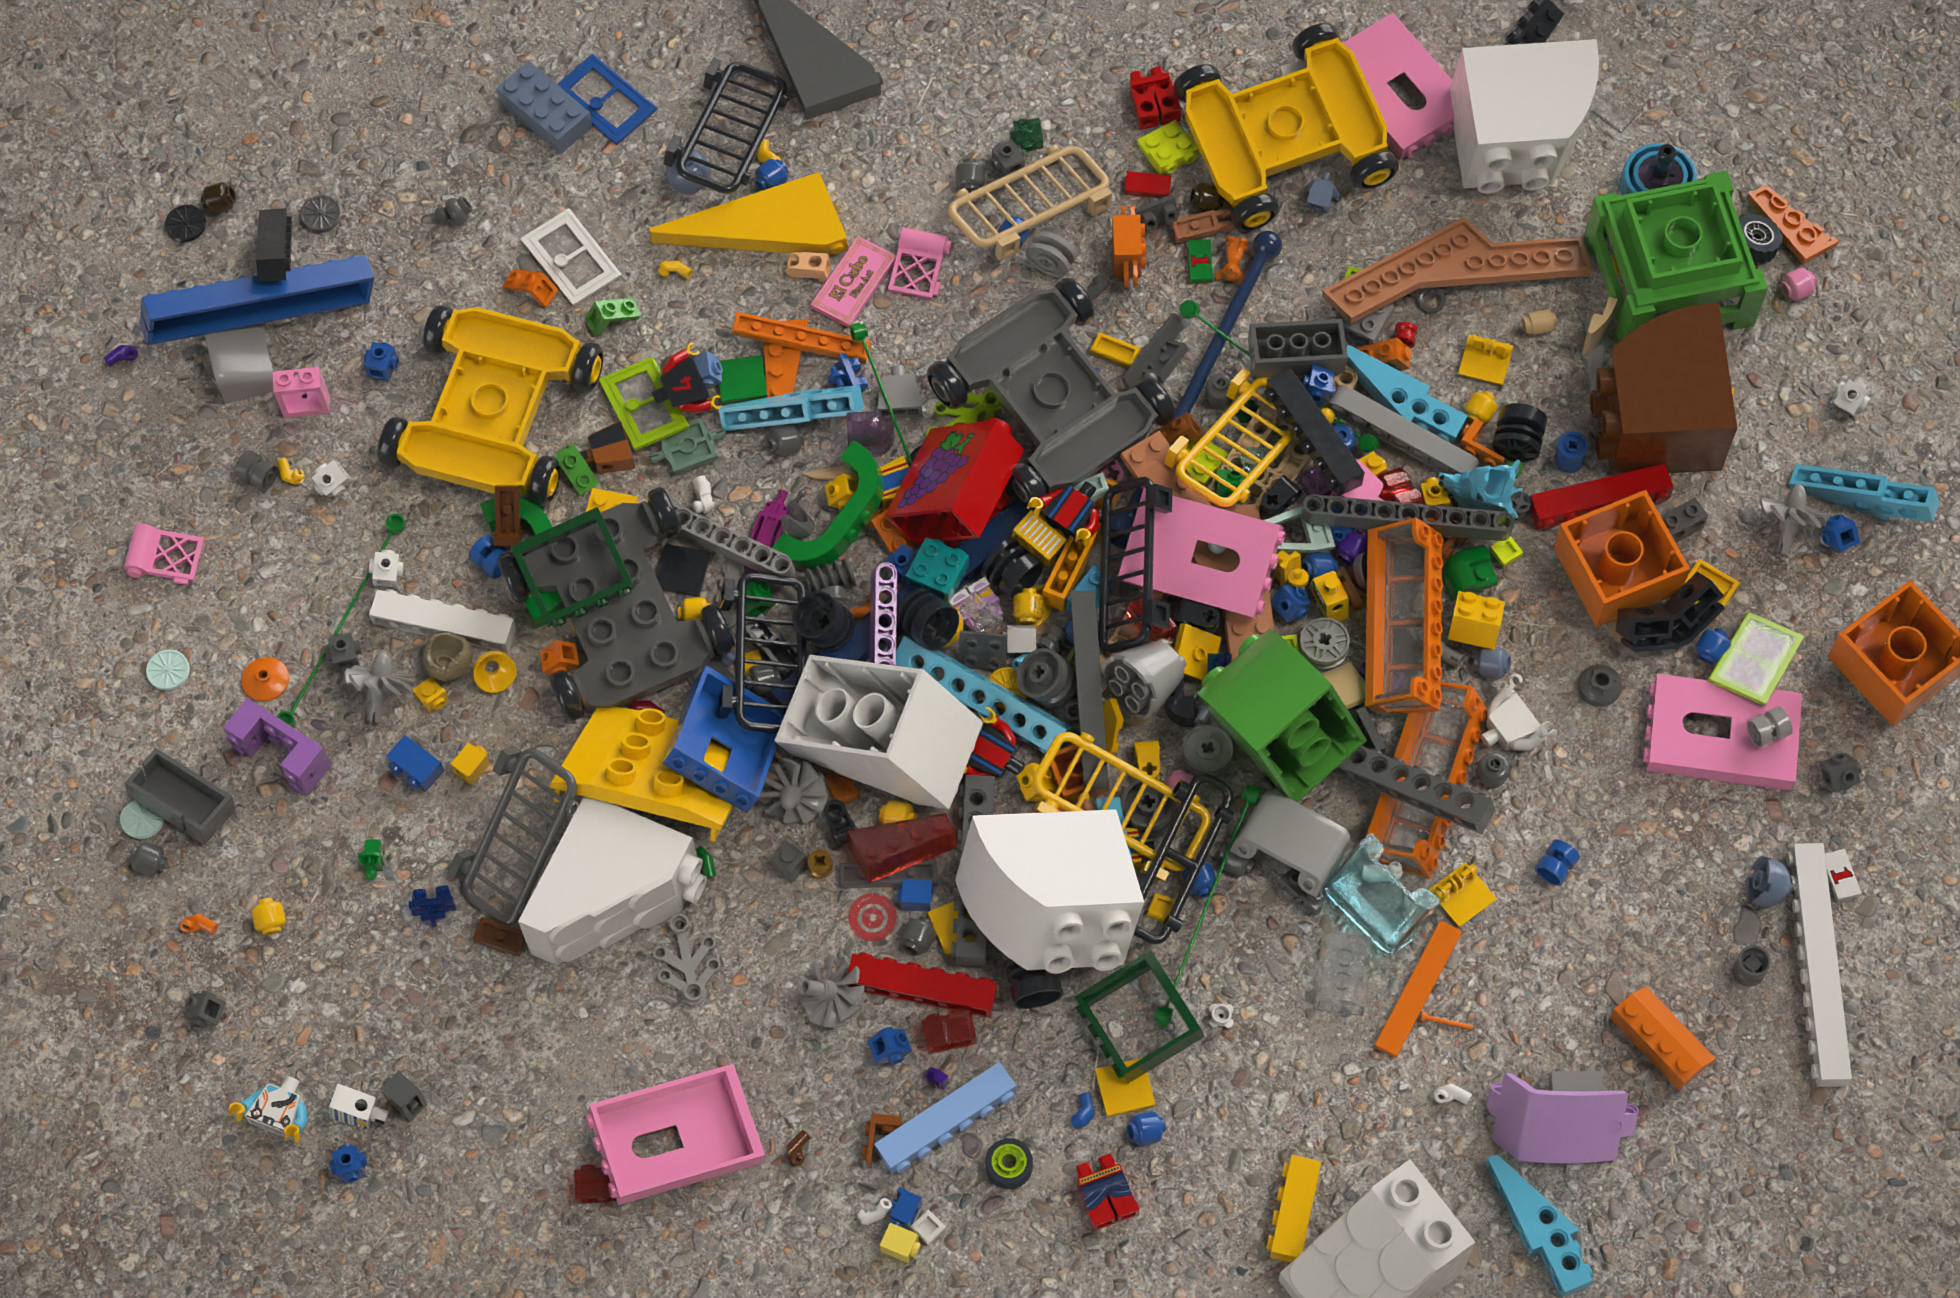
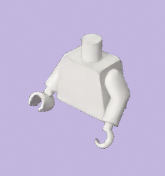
M1514 673L1509 677V685L1505 684L1492 700L1487 711L1486 726L1489 731L1481 735V740L1486 747H1490L1498 742L1505 751L1511 749L1514 751H1530L1542 743L1546 736H1556L1557 730L1553 729L1547 732V728L1553 723L1545 721L1540 725L1518 694L1514 693L1516 685L1513 683V677H1517L1520 683L1523 682L1521 675Z

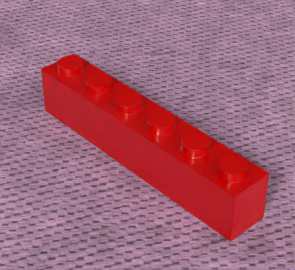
M1660 464L1530 495L1532 501L1530 513L1536 530L1541 528L1551 529L1558 524L1644 490L1647 491L1652 502L1663 503L1671 498L1674 486L1666 464Z
M852 953L847 975L855 966L859 968L860 974L858 983L847 984L849 987L864 986L865 993L992 1018L998 987L997 983L990 978L980 977L976 979L969 977L968 974L963 972L952 974L938 967L927 969L914 962L903 964L889 957L878 959L873 958L869 953Z

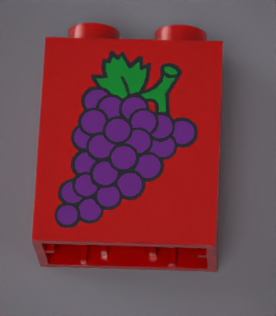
M989 418L986 421L967 424L957 422L952 426L931 428L885 516L912 545L923 544L926 537L932 540L938 539L942 542L979 538L1012 475L1013 467L1018 463L1024 449L1012 437L1011 427L1006 422L997 418Z

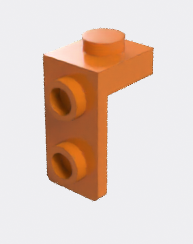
M1398 338L1356 348L1385 364L1392 362L1400 370L1410 369L1411 350Z
M1475 418L1471 425H1466L1461 434L1463 438L1460 449L1476 457L1485 466L1496 467L1503 465L1505 460L1503 456L1476 442L1482 432L1484 422Z

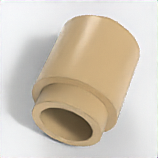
M1550 309L1527 313V316L1522 317L1525 335L1531 334L1533 336L1554 331V326H1557L1556 314L1551 313Z

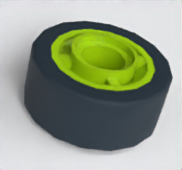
M1013 1138L996 1141L986 1154L985 1168L988 1178L996 1186L1003 1189H1015L1025 1184L1033 1172V1157L1030 1149L1023 1142ZM1011 1159L1016 1162V1165L1012 1168H1006L1003 1166V1162Z

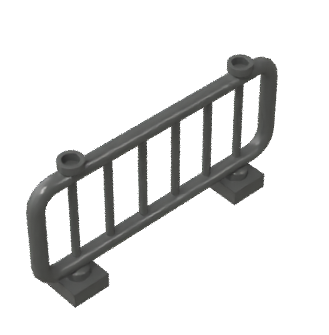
M517 747L501 750L492 771L499 776L509 773L511 775L476 853L471 849L457 852L447 872L453 878L466 875L463 881V893L467 900L496 922L509 926L517 923L522 915L567 813L573 814L579 806V803L574 800L577 791V783L574 776L567 769L535 748H528L524 751ZM529 758L537 760L566 782L567 791L564 797L524 770ZM521 774L561 802L554 818L515 791ZM512 795L552 823L545 839L505 811ZM503 816L542 843L536 859L496 832ZM494 836L533 864L526 880L487 852ZM484 857H487L524 884L517 900L478 873ZM476 877L515 905L510 916L503 915L473 892L472 885Z

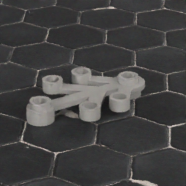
M678 913L671 917L669 924L671 931L677 934L682 960L669 953L664 946H657L653 950V956L657 962H666L684 973L686 977V982L673 976L669 969L664 968L658 972L659 982L662 985H671L681 991L682 998L686 1004L697 1006L704 1002L707 995L705 986L713 975L721 971V963L717 958H710L706 962V969L697 981L695 971L707 953L715 950L717 943L713 936H704L700 947L694 956L691 957L687 932L690 928L689 919L686 915ZM683 923L685 926L682 929H677L676 925ZM708 940L713 941V945L710 947L704 945ZM659 951L665 952L663 957L656 956ZM712 963L718 964L716 969L709 968ZM663 974L670 975L667 980L661 979V976ZM693 991L699 993L695 998L690 996V993Z

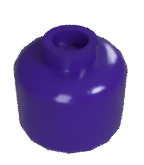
M1360 530L1346 534L1345 538L1336 546L1337 557L1344 563L1352 566L1358 554L1368 551V536Z

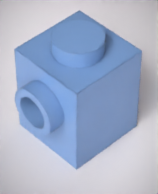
M706 350L693 358L707 390L722 383L721 373L723 370L718 357Z

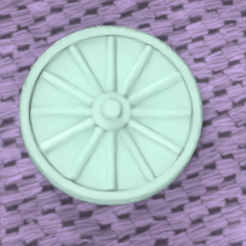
M163 650L151 657L146 667V675L149 682L155 688L166 691L180 687L187 680L190 672V666L186 657L176 650Z
M135 800L127 804L120 815L123 831L136 839H146L156 835L162 829L165 819Z

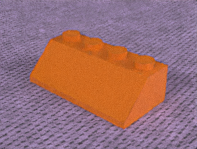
M1647 986L1628 996L1614 1008L1610 1019L1679 1091L1716 1060Z

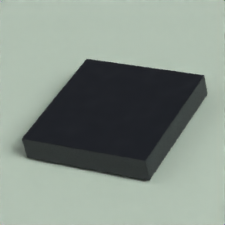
M665 543L656 575L662 590L700 597L711 559V552Z

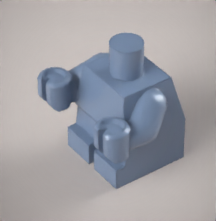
M1323 172L1321 179L1316 178L1306 185L1305 193L1309 194L1307 208L1329 213L1331 201H1339L1340 192L1333 185L1334 182L1330 181L1332 174Z

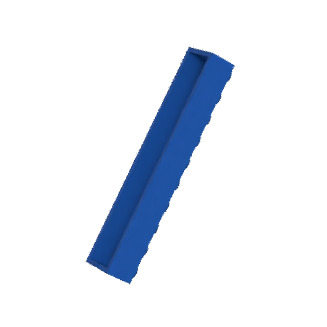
M363 255L293 268L287 272V280L258 282V275L243 276L238 279L217 281L208 285H195L192 288L173 289L159 294L152 293L142 297L139 324L148 346L370 303L375 277L367 256Z

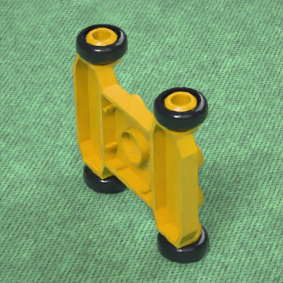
M1330 23L1312 25L1301 31L1294 38L1292 43L1293 52L1297 59L1306 62L1305 69L1233 94L1221 83L1222 78L1218 68L1211 64L1191 67L1181 73L1174 82L1173 88L1177 98L1186 102L1185 119L1217 192L1232 204L1233 209L1230 213V219L1237 230L1252 231L1270 223L1279 212L1278 203L1273 195L1267 193L1268 188L1266 185V177L1339 151L1352 163L1353 167L1350 171V177L1354 186L1359 189H1372L1381 186L1391 180L1399 170L1396 156L1387 151L1388 126L1354 52L1340 42L1337 28Z
M444 305L434 307L427 318L424 328V348L429 354L436 356L443 355L446 351L453 352L457 355L431 421L408 422L404 418L393 417L386 422L378 443L379 461L383 466L389 468L398 467L401 463L406 464L417 474L494 494L495 485H520V493L528 496L532 503L540 507L549 505L559 485L560 463L555 457L548 455L538 459L536 453L523 447L548 381L566 380L572 383L574 389L578 392H592L602 372L604 359L602 348L595 343H585L581 346L580 340H576L562 328L479 307L452 310Z

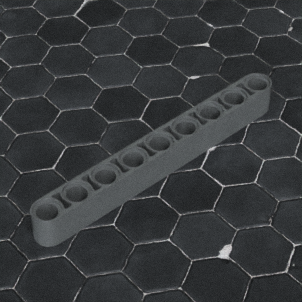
M1315 494L1309 495L1304 499L1301 512L1303 520L1310 524L1373 529L1404 521L1406 519L1403 516H1410L1411 518H1418L1440 532L1442 536L1493 541L1509 539L1515 523L1511 514L1501 511ZM1309 507H1314V508H1316V509H1318V510H1317V511H1310L1308 508H1309ZM1338 509L1341 513L1336 514L1331 510ZM1361 511V512H1363L1365 515L1360 516V515H1357L1355 512ZM1384 513V514L1388 515L1389 517H1388V518H1383V517L1379 516V514ZM1427 518H1433L1436 522H1429ZM1451 520H1456V521H1458L1460 524H1453V523H1451L1450 521H1451ZM1479 522L1482 523L1484 526L1479 527L1476 526L1474 523ZM1412 524L1388 531L1412 533ZM1499 524H1503V525H1505L1507 528H1506V529H1502V528L1498 527V525H1499Z
M1070 591L1080 735L1082 732L1095 738L1092 744L1106 751L1095 591ZM1083 750L1081 759L1083 787L1085 790L1100 758ZM1104 762L1091 789H1108L1107 762Z

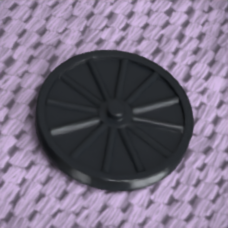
M181 205L169 212L165 220V228L172 239L179 242H189L197 239L204 232L206 218L198 207Z

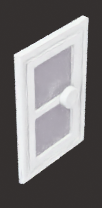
M566 209L520 238L573 307L622 276L570 209Z

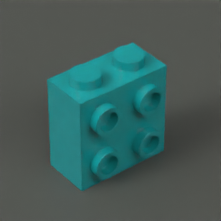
M926 537L905 575L906 586L914 590L927 588L949 604L969 567V555L959 548L953 549L946 546L938 539L932 540Z

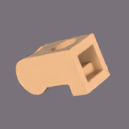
M790 253L786 274L793 278L819 279V282H826L830 276L832 266L828 253Z

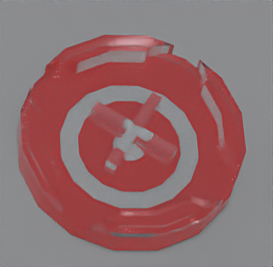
M868 893L858 897L852 903L848 914V922L852 932L858 938L876 942L885 939L893 932L897 923V912L894 904L888 897L876 895V893Z

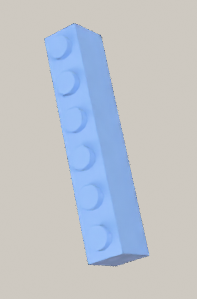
M998 1062L874 1144L875 1151L891 1175L896 1172L902 1173L911 1166L910 1163L917 1158L921 1160L927 1157L932 1152L931 1149L938 1144L942 1146L948 1143L953 1138V1134L958 1131L964 1132L974 1124L973 1121L979 1117L986 1118L995 1110L994 1107L1001 1103L1005 1105L1015 1098L1014 1094L1017 1093V1085L1002 1064Z

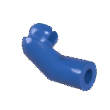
M1089 1092L1079 1095L1081 1109L1070 1120L1075 1128L1087 1126L1095 1115L1091 1093Z

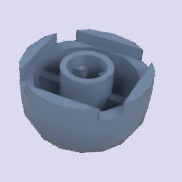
M693 149L691 156L708 162L705 155ZM688 159L685 165L688 171L711 179L710 167ZM675 160L672 167L666 166L668 183L673 186L676 192L695 194L703 187L679 175L676 169L678 160Z
M1764 856L1758 858L1752 866V869L1756 870L1753 878L1748 876L1746 885L1747 899L1759 906H1775L1791 893L1792 882H1790V874L1781 862Z

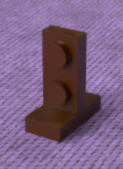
M495 485L496 534L493 536L494 546H513L524 537V528L521 527L520 485Z

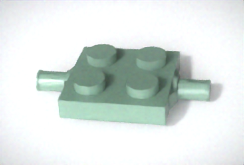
M702 418L688 422L690 425L689 429L660 440L662 451L649 454L651 462L654 464L666 459L674 475H678L716 461L718 456L714 449V441L726 437L724 428L710 433L705 427Z

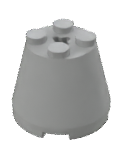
M1159 639L1158 641L1125 650L1109 657L1101 666V679L1105 680L1110 692L1107 694L1108 698L1117 699L1123 715L1130 719L1136 717L1146 721L1158 712L1184 677L1186 661L1169 646L1165 639Z

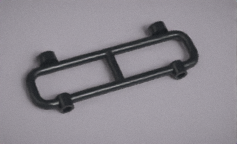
M1207 773L1198 774L1190 783L1181 779L1172 791V797L1181 802L1140 886L1143 900H1145L1165 856L1190 869L1170 913L1163 921L1161 932L1154 935L1136 925L1133 935L1153 945L1161 944L1167 940L1171 932L1177 933L1180 930L1183 920L1178 917L1223 823L1228 825L1234 817V812L1230 810L1233 802V792L1229 785L1213 775ZM1202 783H1207L1222 792L1223 801L1214 814L1212 825L1195 860H1192L1170 846L1198 787Z

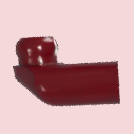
M650 700L633 701L629 708L634 710L650 708L665 714V710Z

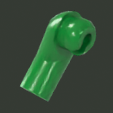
M698 846L695 850L697 857L703 860L704 876L707 878L716 876L712 855L704 847Z

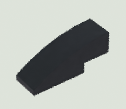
M762 613L755 616L759 618H765V616ZM752 621L746 623L745 636L748 638L787 642L779 631H775L770 623ZM751 643L759 650V653L766 661L797 664V654L791 647ZM774 667L778 668L780 676L784 680L794 670L793 668Z

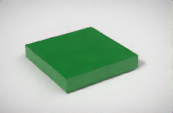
M762 355L720 361L723 370L721 373L722 383L719 384L722 405L767 398Z

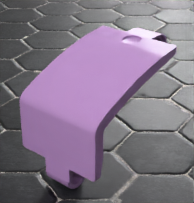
M1511 1073L1504 1074L1502 1083L1490 1085L1487 1101L1489 1113L1496 1117L1492 1140L1520 1161L1539 1163H1592L1615 1160L1620 1138L1631 1136L1635 1132L1639 1110L1636 1106L1627 1103L1629 1094L1624 1090H1536Z

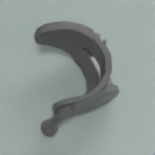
M803 489L799 490L797 497L787 504L789 513L793 518L788 515H783L781 518V524L785 531L798 540L809 537L815 527L812 518L797 504L802 497L806 496V491Z

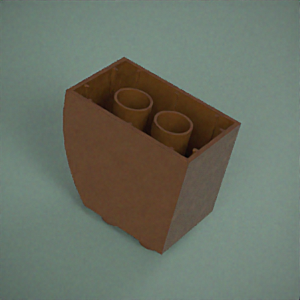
M1719 303L1693 305L1670 311L1642 324L1626 335L1612 349L1607 368L1597 369V390H1591L1590 410L1592 418H1602V431L1596 432L1595 438L1596 455L1598 460L1608 459L1610 476L1660 464H1666L1669 473L1722 471L1737 431V421Z

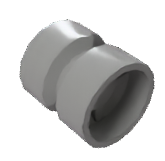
M1780 706L1766 711L1764 716L1759 714L1748 719L1746 722L1748 733L1758 748H1763L1774 743L1775 739L1781 740L1793 733L1791 721L1787 713Z

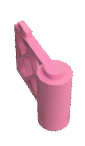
M903 227L888 291L933 300V296H938L941 282H937L942 260L945 254L949 255L951 241H948V236ZM902 255L912 257L915 263L904 269L900 263ZM927 260L935 261V268L926 273L921 264ZM918 266L923 276L912 281L907 272ZM902 275H905L910 282L904 287L895 286L896 279ZM927 279L930 284L929 293L919 291L916 285Z
M136 524L131 537L124 570L127 572V575L133 578H140L149 574L174 579V583L188 585L189 582H194L204 538L158 530L147 524ZM161 537L172 539L175 545L164 551L160 546ZM188 542L196 543V550L188 555L181 547ZM179 549L184 557L172 563L167 555ZM164 557L169 566L163 570L155 569V562ZM187 561L191 566L190 575L180 573L176 567Z

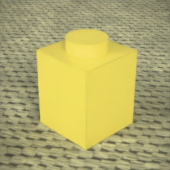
M889 1223L880 1243V1252L909 1264L911 1257L916 1258L921 1246L918 1243V1234Z

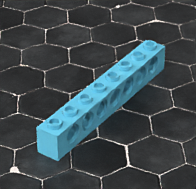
M908 635L903 637L896 651L897 666L925 670L968 709L972 707L977 710V714H980L983 718H987L990 715V712L985 707L991 708L996 716L1010 726L1013 732L1019 734L1018 738L1020 740L1038 745V749L1046 754L1057 735L1062 732H1071L1073 729L1067 723L943 652L927 650ZM919 655L924 659V666L922 668L917 664V657ZM938 667L944 670L943 679L937 676ZM958 679L963 680L965 684L963 691L957 687ZM979 690L985 695L984 702H980L977 698ZM999 702H1002L1005 706L1004 714H1001L997 709ZM1019 714L1024 715L1026 719L1024 726L1018 722ZM1040 725L1046 729L1045 737H1041L1038 733ZM1064 742V743L1061 745V747L1059 748V750L1063 748V746H1064V744H1065L1066 742Z

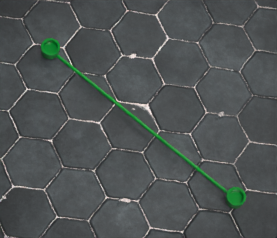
M1186 300L1180 305V314L1184 318L1193 319L1197 317L1250 357V353L1199 315L1200 307L1197 302ZM1336 417L1334 418V421L1338 424H1344ZM1353 431L1354 435L1359 439L1358 445L1361 451L1371 453L1378 449L1379 440L1375 435L1365 434L1361 437Z
M860 322L851 324L849 326L851 337L854 342L862 341L911 466L913 463L865 342V337H868L867 327L864 323L860 324Z
M395 513L387 517L386 526L390 534L381 550H385L393 534H400L405 530L406 523L402 515ZM369 571L332 637H334V635L338 634V632L340 631L343 623L345 622L348 614L350 613L353 605L355 604L358 596L360 595L363 587L365 586L368 578L371 575ZM326 649L291 711H282L276 716L293 728L296 725L293 713L326 656Z
M1255 785L1251 787L1246 786L1242 797L1243 800H1246L1244 809L1173 984L1175 988L1227 861L1229 849L1235 841L1249 804L1256 806L1262 790L1260 787ZM1169 998L1163 1008L1158 1007L1154 1017V1021H1157L1158 1025L1166 1028L1174 1012V1009L1168 1007L1170 1004Z

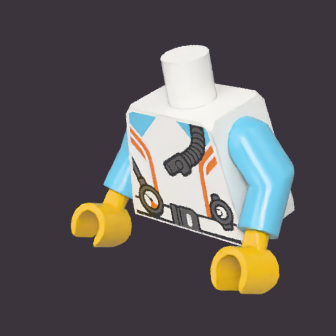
M290 1076L285 1077L281 1087L267 1084L265 1088L259 1089L242 1102L230 1104L228 1116L236 1113L235 1120L238 1122L242 1120L243 1114H246L245 1118L250 1124L284 1137V1140H293L294 1138V1142H299L300 1134L308 1124L306 1105L301 1096L295 1093L300 1082Z

